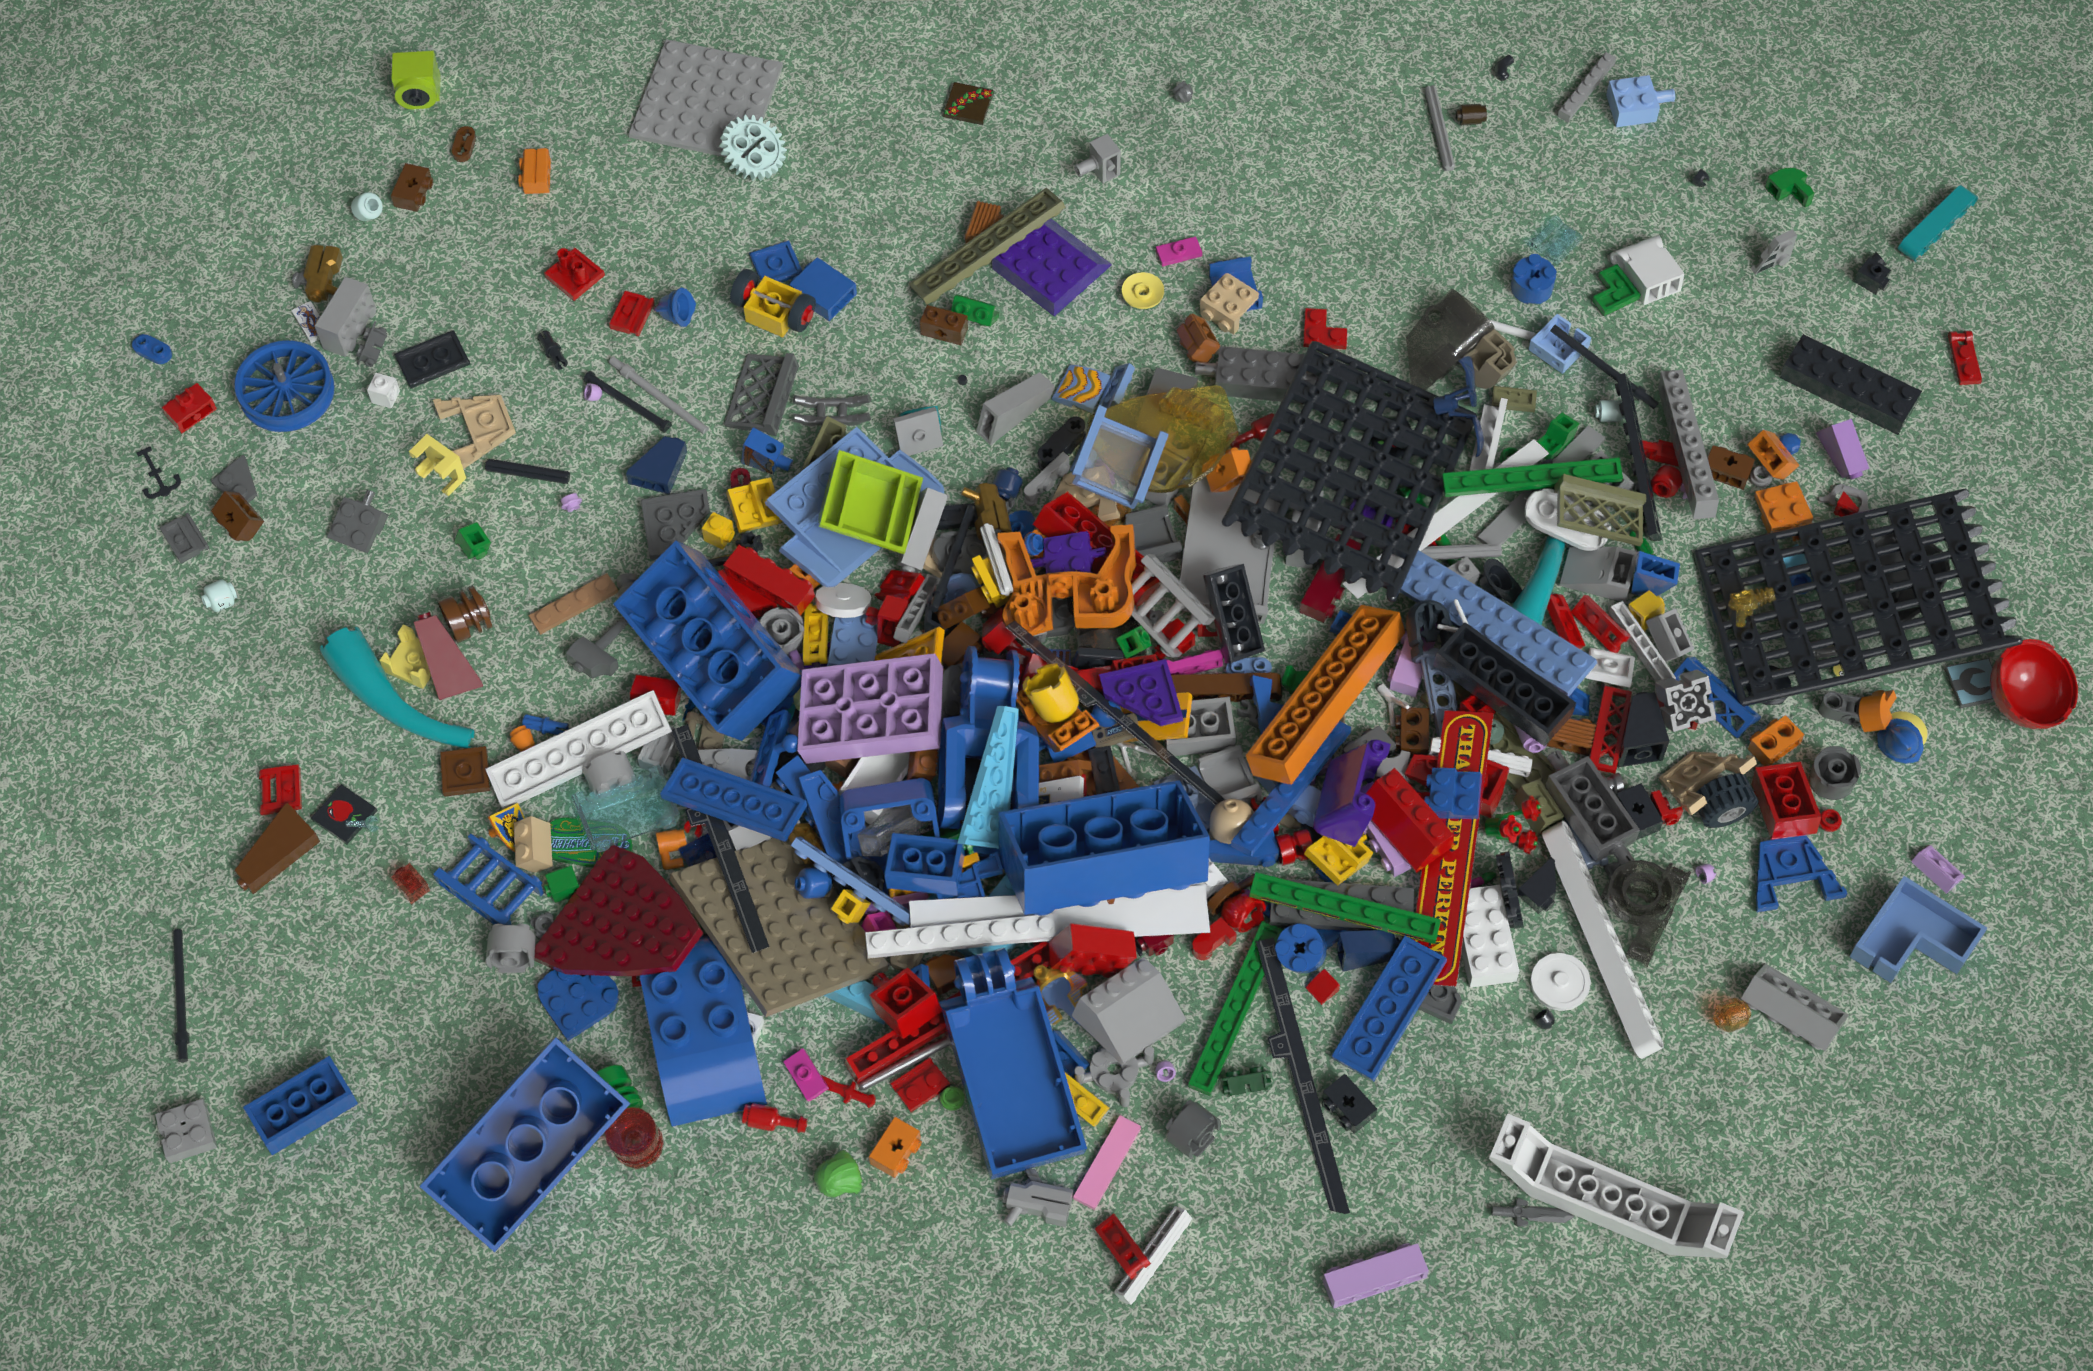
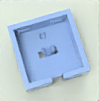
M1556 314L1531 339L1529 351L1563 374L1581 354L1550 332L1555 324L1567 334L1570 332L1571 323ZM1576 328L1574 339L1588 349L1591 337L1579 328Z

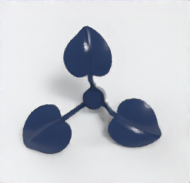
M1464 356L1459 362L1466 372L1467 386L1450 394L1434 397V408L1437 415L1448 413L1449 417L1459 416L1472 420L1477 437V453L1475 457H1479L1484 447V436L1479 419L1477 420V417L1472 414L1454 412L1455 409L1459 408L1458 400L1470 397L1471 406H1477L1473 361L1470 356ZM1468 390V392H1467L1466 394L1460 395V396H1456V395H1458V394H1460V393H1462V392Z

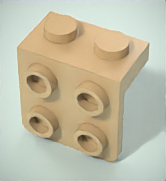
M1226 273L1201 298V316L1206 321H1213L1218 324V327L1223 332H1230L1234 335L1239 330L1240 318L1259 298V293L1231 274Z

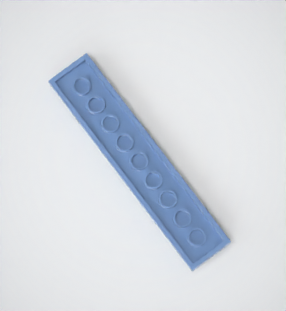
M1418 550L1400 591L1405 596L1417 603L1423 600H1435L1443 604L1449 612L1452 625L1460 628L1463 623L1454 604V600L1457 599L1470 626L1568 697L1597 664L1594 657Z

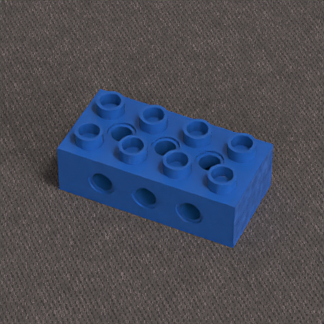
M677 540L613 603L719 733L742 741L802 681V672L700 551Z

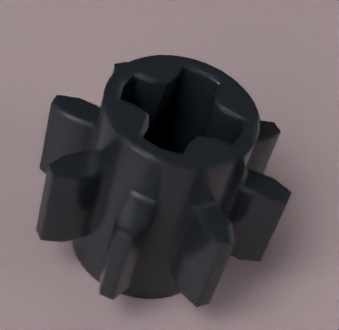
M752 531L745 534L741 533L740 540L735 541L736 547L738 545L744 548L753 546L757 554L758 551L764 550L761 536H755Z

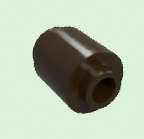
M1480 103L1460 105L1459 109H1456V121H1460L1461 126L1477 125L1486 122V105H1481Z

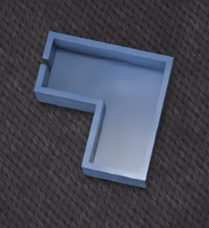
M1903 876L1855 945L1850 958L1866 968H1869L1870 965L1873 966L1872 972L1892 983L1916 948L1955 974H1958L1983 937L1987 927Z

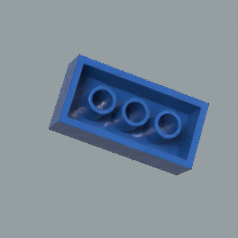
M328 1056L243 1108L271 1155H274L356 1106L358 1102L333 1060Z

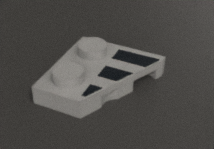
M1793 229L1776 236L1771 241L1768 248L1760 256L1763 261L1751 267L1755 275L1778 264L1783 266L1790 260L1797 234Z

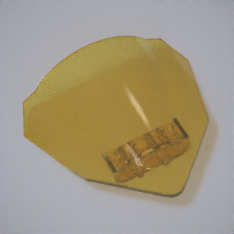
M1217 385L1186 390L1172 387L1165 393L1131 398L1107 408L1104 416L1153 438H1157L1160 431L1169 434L1148 488L1149 492L1168 493L1179 488L1192 487L1215 469L1230 444L1239 435L1224 388ZM1095 414L1089 416L1087 434ZM1099 428L1092 449L1110 470L1124 481L1136 487L1150 449Z

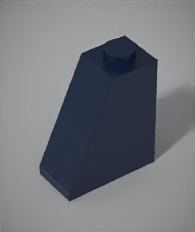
M663 437L627 470L628 484L670 495L687 454L686 442L676 437Z
M1381 930L1339 932L1336 951L1342 971L1389 962L1401 942L1399 937L1395 938L1394 934Z

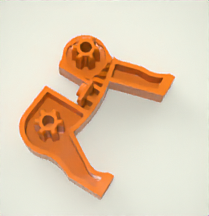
M1133 524L1111 526L1112 543L1115 546L1098 574L1055 572L1036 576L1021 533H998V543L1006 557L1008 573L1014 591L1003 610L1005 625L1007 626L1016 621L1032 636L1053 630L1052 597L1064 599L1069 596H1073L1076 628H1115L1124 624L1130 618L1134 609V596L1131 585L1132 574L1136 567Z

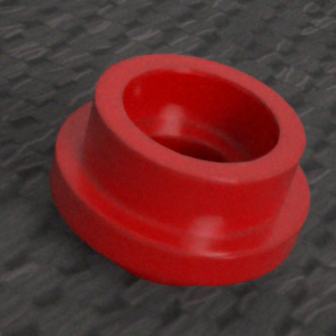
M1828 809L1820 813L1821 820L1819 826L1821 829L1827 832H1834L1840 828L1842 819L1836 810ZM1830 818L1834 823L1830 824L1825 819Z

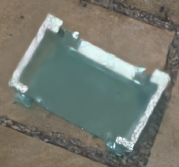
M660 765L649 768L650 774L645 778L640 775L638 776V781L597 795L591 792L589 797H585L583 791L571 795L574 815L591 850L603 852L609 849L611 845L660 828L669 829L677 824L676 821L679 820L680 814L676 804L661 798L660 793L667 781Z

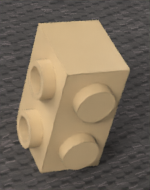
M532 816L515 822L516 866L533 873L552 867L550 823Z

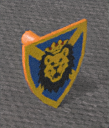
M518 803L488 817L493 826L489 830L490 837L499 836L508 849L510 848L514 852V823L525 819Z

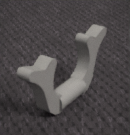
M1845 484L1835 486L1830 494L1819 498L1820 503H1829L1831 506H1835L1836 495L1842 494L1844 491L1847 495L1861 501L1858 513L1869 510L1868 496L1865 491L1846 486Z

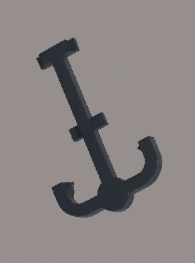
M151 447L136 452L138 457L144 455L152 470L148 473L149 476H155L160 486L159 492L149 494L148 488L143 489L145 497L149 499H155L159 496L166 497L172 490L181 485V478L179 474L173 476L176 483L169 487L164 486L158 474L162 472L161 468L156 469L148 455V452L152 451Z

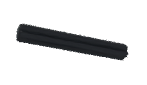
M487 459L485 462V470L487 472L568 484L570 481V472L494 459Z

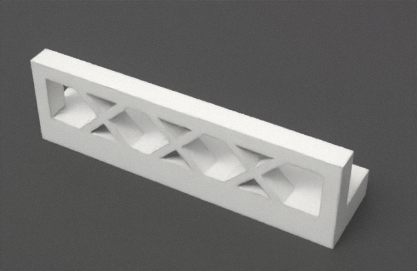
M1501 398L1499 407L1484 404L1480 421L1484 436V447L1480 456L1475 457L1477 453L1476 439L1469 471L1493 469L1508 399Z

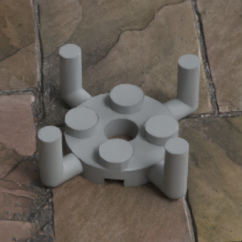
M1102 1046V1049L1092 1057L1090 1072L1084 1073V1068L1081 1066L1075 1068V1080L1080 1084L1093 1081L1102 1090L1109 1093H1117L1121 1106L1128 1107L1130 1104V1092L1128 1089L1137 1079L1138 1068L1153 1063L1154 1049L1150 1046L1146 1047L1143 1057H1133L1121 1065ZM1111 1064H1117L1121 1067V1072L1117 1075H1112L1108 1072L1107 1068Z

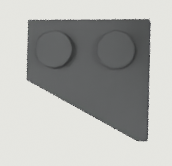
M244 455L240 456L211 480L212 484L222 493L224 491L240 493L248 503L258 496L247 459Z

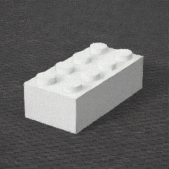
M909 752L861 757L838 794L841 796L848 789L902 781L908 772ZM883 809L864 812L865 821L873 825Z
M1500 885L1471 888L1469 891L1461 950L1469 988L1516 982L1518 978L1519 967Z

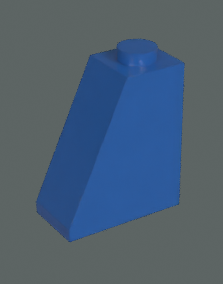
M1641 551L1637 552L1631 594L1641 596L1650 590L1653 594L1659 596L1676 586L1680 563Z

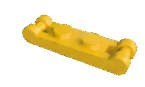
M810 603L805 609L804 666L812 665L815 662L827 664L828 615L817 609L816 605Z

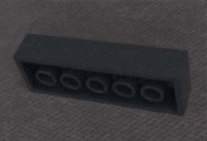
M1804 334L1785 362L1780 375L1781 379L1899 435L1922 393L1921 390Z
M1466 622L1461 625L1436 653L1434 662L1436 668L1544 747L1573 715L1576 706L1574 700Z

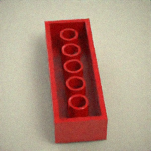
M1068 491L1044 505L1033 523L1048 538L1087 531L1092 549L1105 547L1107 551L1106 557L1094 558L1092 565L1093 574L1099 573L1115 546L1112 543L1111 528ZM1136 549V567L1132 574L1131 584L1145 570V565L1141 562L1144 556ZM1151 576L1133 595L1134 604L1137 607L1146 602L1160 587L1159 583L1161 581L1156 576Z

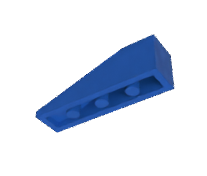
M1274 831L1269 834L1252 857L1231 847V844L1222 843L1216 839L1210 840L1209 859L1211 862L1269 867L1274 865L1276 861H1279L1280 852Z

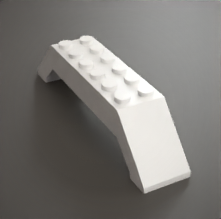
M1507 1114L1489 1159L1529 1196L1668 1255L1728 1257L1744 1214L1743 1211L1722 1202L1719 1204L1690 1202L1551 1144L1530 1126L1531 1123Z

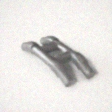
M867 394L848 398H816L794 395L793 404L803 405V407L807 408L817 407V417L794 413L792 422L801 423L805 426L822 425L826 419V407H839L838 416L828 417L844 425H859L871 420L870 413L847 416V407H859L862 404L870 403L871 396Z

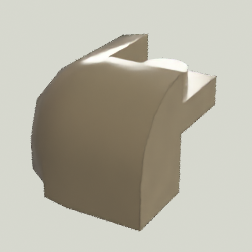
M1495 329L1482 337L1476 348L1465 355L1472 358L1475 371V385L1484 389L1491 388L1504 379L1517 363L1514 355L1515 348Z

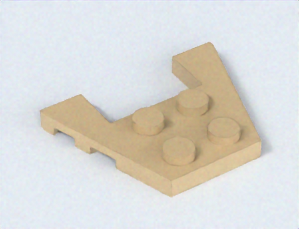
M501 395L473 396V399L461 400L460 397L452 398L449 401L433 400L440 420L459 413L463 414L474 444L453 450L460 457L463 469L516 433Z
M1105 466L1083 470L1081 477L1113 490ZM1072 473L1064 474L1052 500L1068 491L1085 507L1099 505L1098 517L1102 521L1120 518V513L1116 506L1117 502L1072 484L1075 475Z
M1691 752L1662 774L1659 779L1662 786L1690 815H1693L1707 804L1705 797L1696 793L1702 786L1716 779L1724 770L1736 774H1745L1757 763L1755 757L1747 755L1746 759L1738 758L1736 754L1718 757L1717 753Z

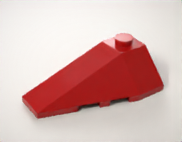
M1414 754L1405 771V776L1427 787V775L1432 774V768H1437L1438 756ZM1487 760L1480 811L1481 815L1492 818L1501 800L1510 770L1509 767L1491 760Z

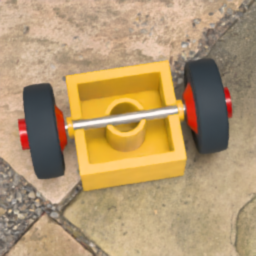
M743 269L738 274L731 289L730 301L732 304L744 308L746 322L782 338L789 328L796 332H803L807 328L816 307L814 297L802 294V291L767 276H764L757 286L758 275L750 269Z

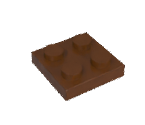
M486 746L440 752L444 797L490 791V779L486 772V769L489 768Z

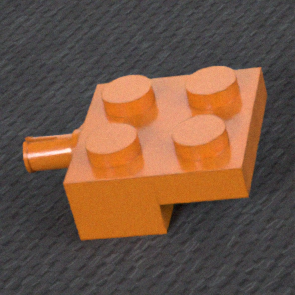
M1797 481L1759 490L1754 494L1762 513L1761 519L1767 533L1811 524L1814 517ZM1793 536L1792 539L1793 541H1798L1799 537Z

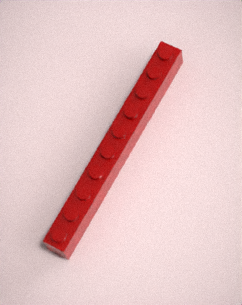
M1049 941L1038 944L1010 961L1015 967V981L1030 977L1033 980L1036 979L1034 970L1039 965L1047 968L1051 967ZM960 991L947 999L961 996ZM942 1012L904 1039L893 1030L847 1057L845 1066L856 1084L947 1032Z

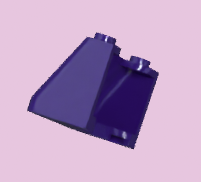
M1376 739L1370 740L1334 758L1330 762L1313 821V827L1319 834L1353 847L1357 845L1375 810L1374 800L1367 794L1360 792L1361 784L1364 781L1371 783L1374 780L1375 773L1382 761L1386 759L1391 744Z

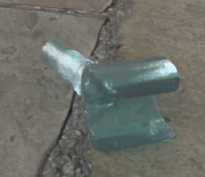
M369 816L366 820L346 821V827H366L368 831L376 832L379 827L370 826L369 824L371 822H378V818Z

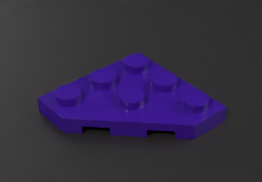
M1166 659L1099 674L1105 699L1159 726L1183 721V715Z

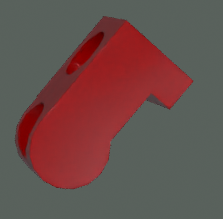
M1220 917L1210 925V933H1201L1193 940L1192 953L1198 960H1207L1212 956L1213 951L1224 942L1228 946L1236 942L1237 933Z

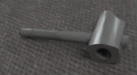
M622 617L595 643H592L584 636L579 638L566 652L567 661L572 664L575 671L578 673L583 672L592 679L601 675L612 676L618 670V661L605 652L604 649L629 623Z

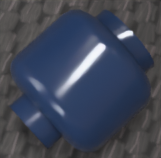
M1012 467L998 470L992 481V484H995L998 488L999 496L1005 501H1008L1010 498H1016L1023 484V479L1018 475L1019 471Z

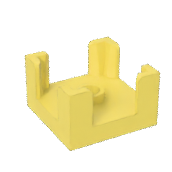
M426 434L409 451L412 458L419 457L424 451L427 456L416 467V474L425 478L434 469L442 479H445L447 476L451 477L452 480L441 490L449 496L466 479L460 457Z
M402 625L398 631L400 644L391 658H389L387 652L383 654L380 659L381 665L386 673L424 689L431 678V674L420 640L416 638L412 628Z

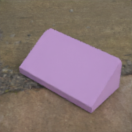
M1931 845L1918 852L1911 861L1946 894L1965 878L1957 868Z

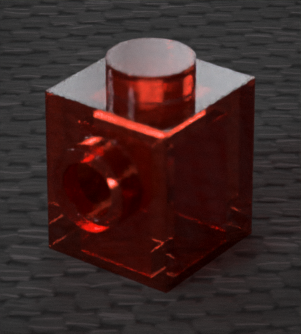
M410 863L405 867L397 869L391 877L395 887L411 905L430 891L425 879Z

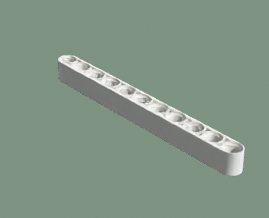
M1561 821L1543 831V839L1551 857L1555 860L1557 872L1632 1047L1638 1057L1643 1059L1663 1049V1041L1574 835L1567 823Z

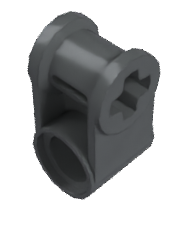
M1833 691L1827 692L1818 707L1822 717L1849 725H1861L1859 718L1860 697L1848 696Z

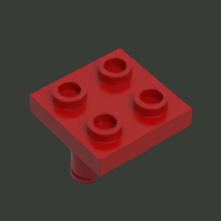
M566 248L559 249L557 251L559 261L544 272L545 278L573 301L578 299L605 276L604 270L577 248L568 251Z

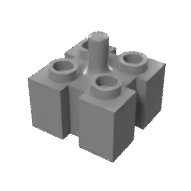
M1699 670L1680 674L1681 680L1679 681L1670 677L1655 682L1657 698L1664 703V707H1661L1660 710L1665 727L1673 732L1691 727L1690 721L1702 724L1716 719L1714 704L1706 696L1711 694L1709 676Z

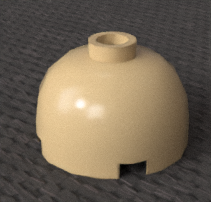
M1228 799L1218 803L1210 814V830L1213 838L1219 842L1231 844L1233 838L1254 814L1252 808L1246 802L1238 799Z

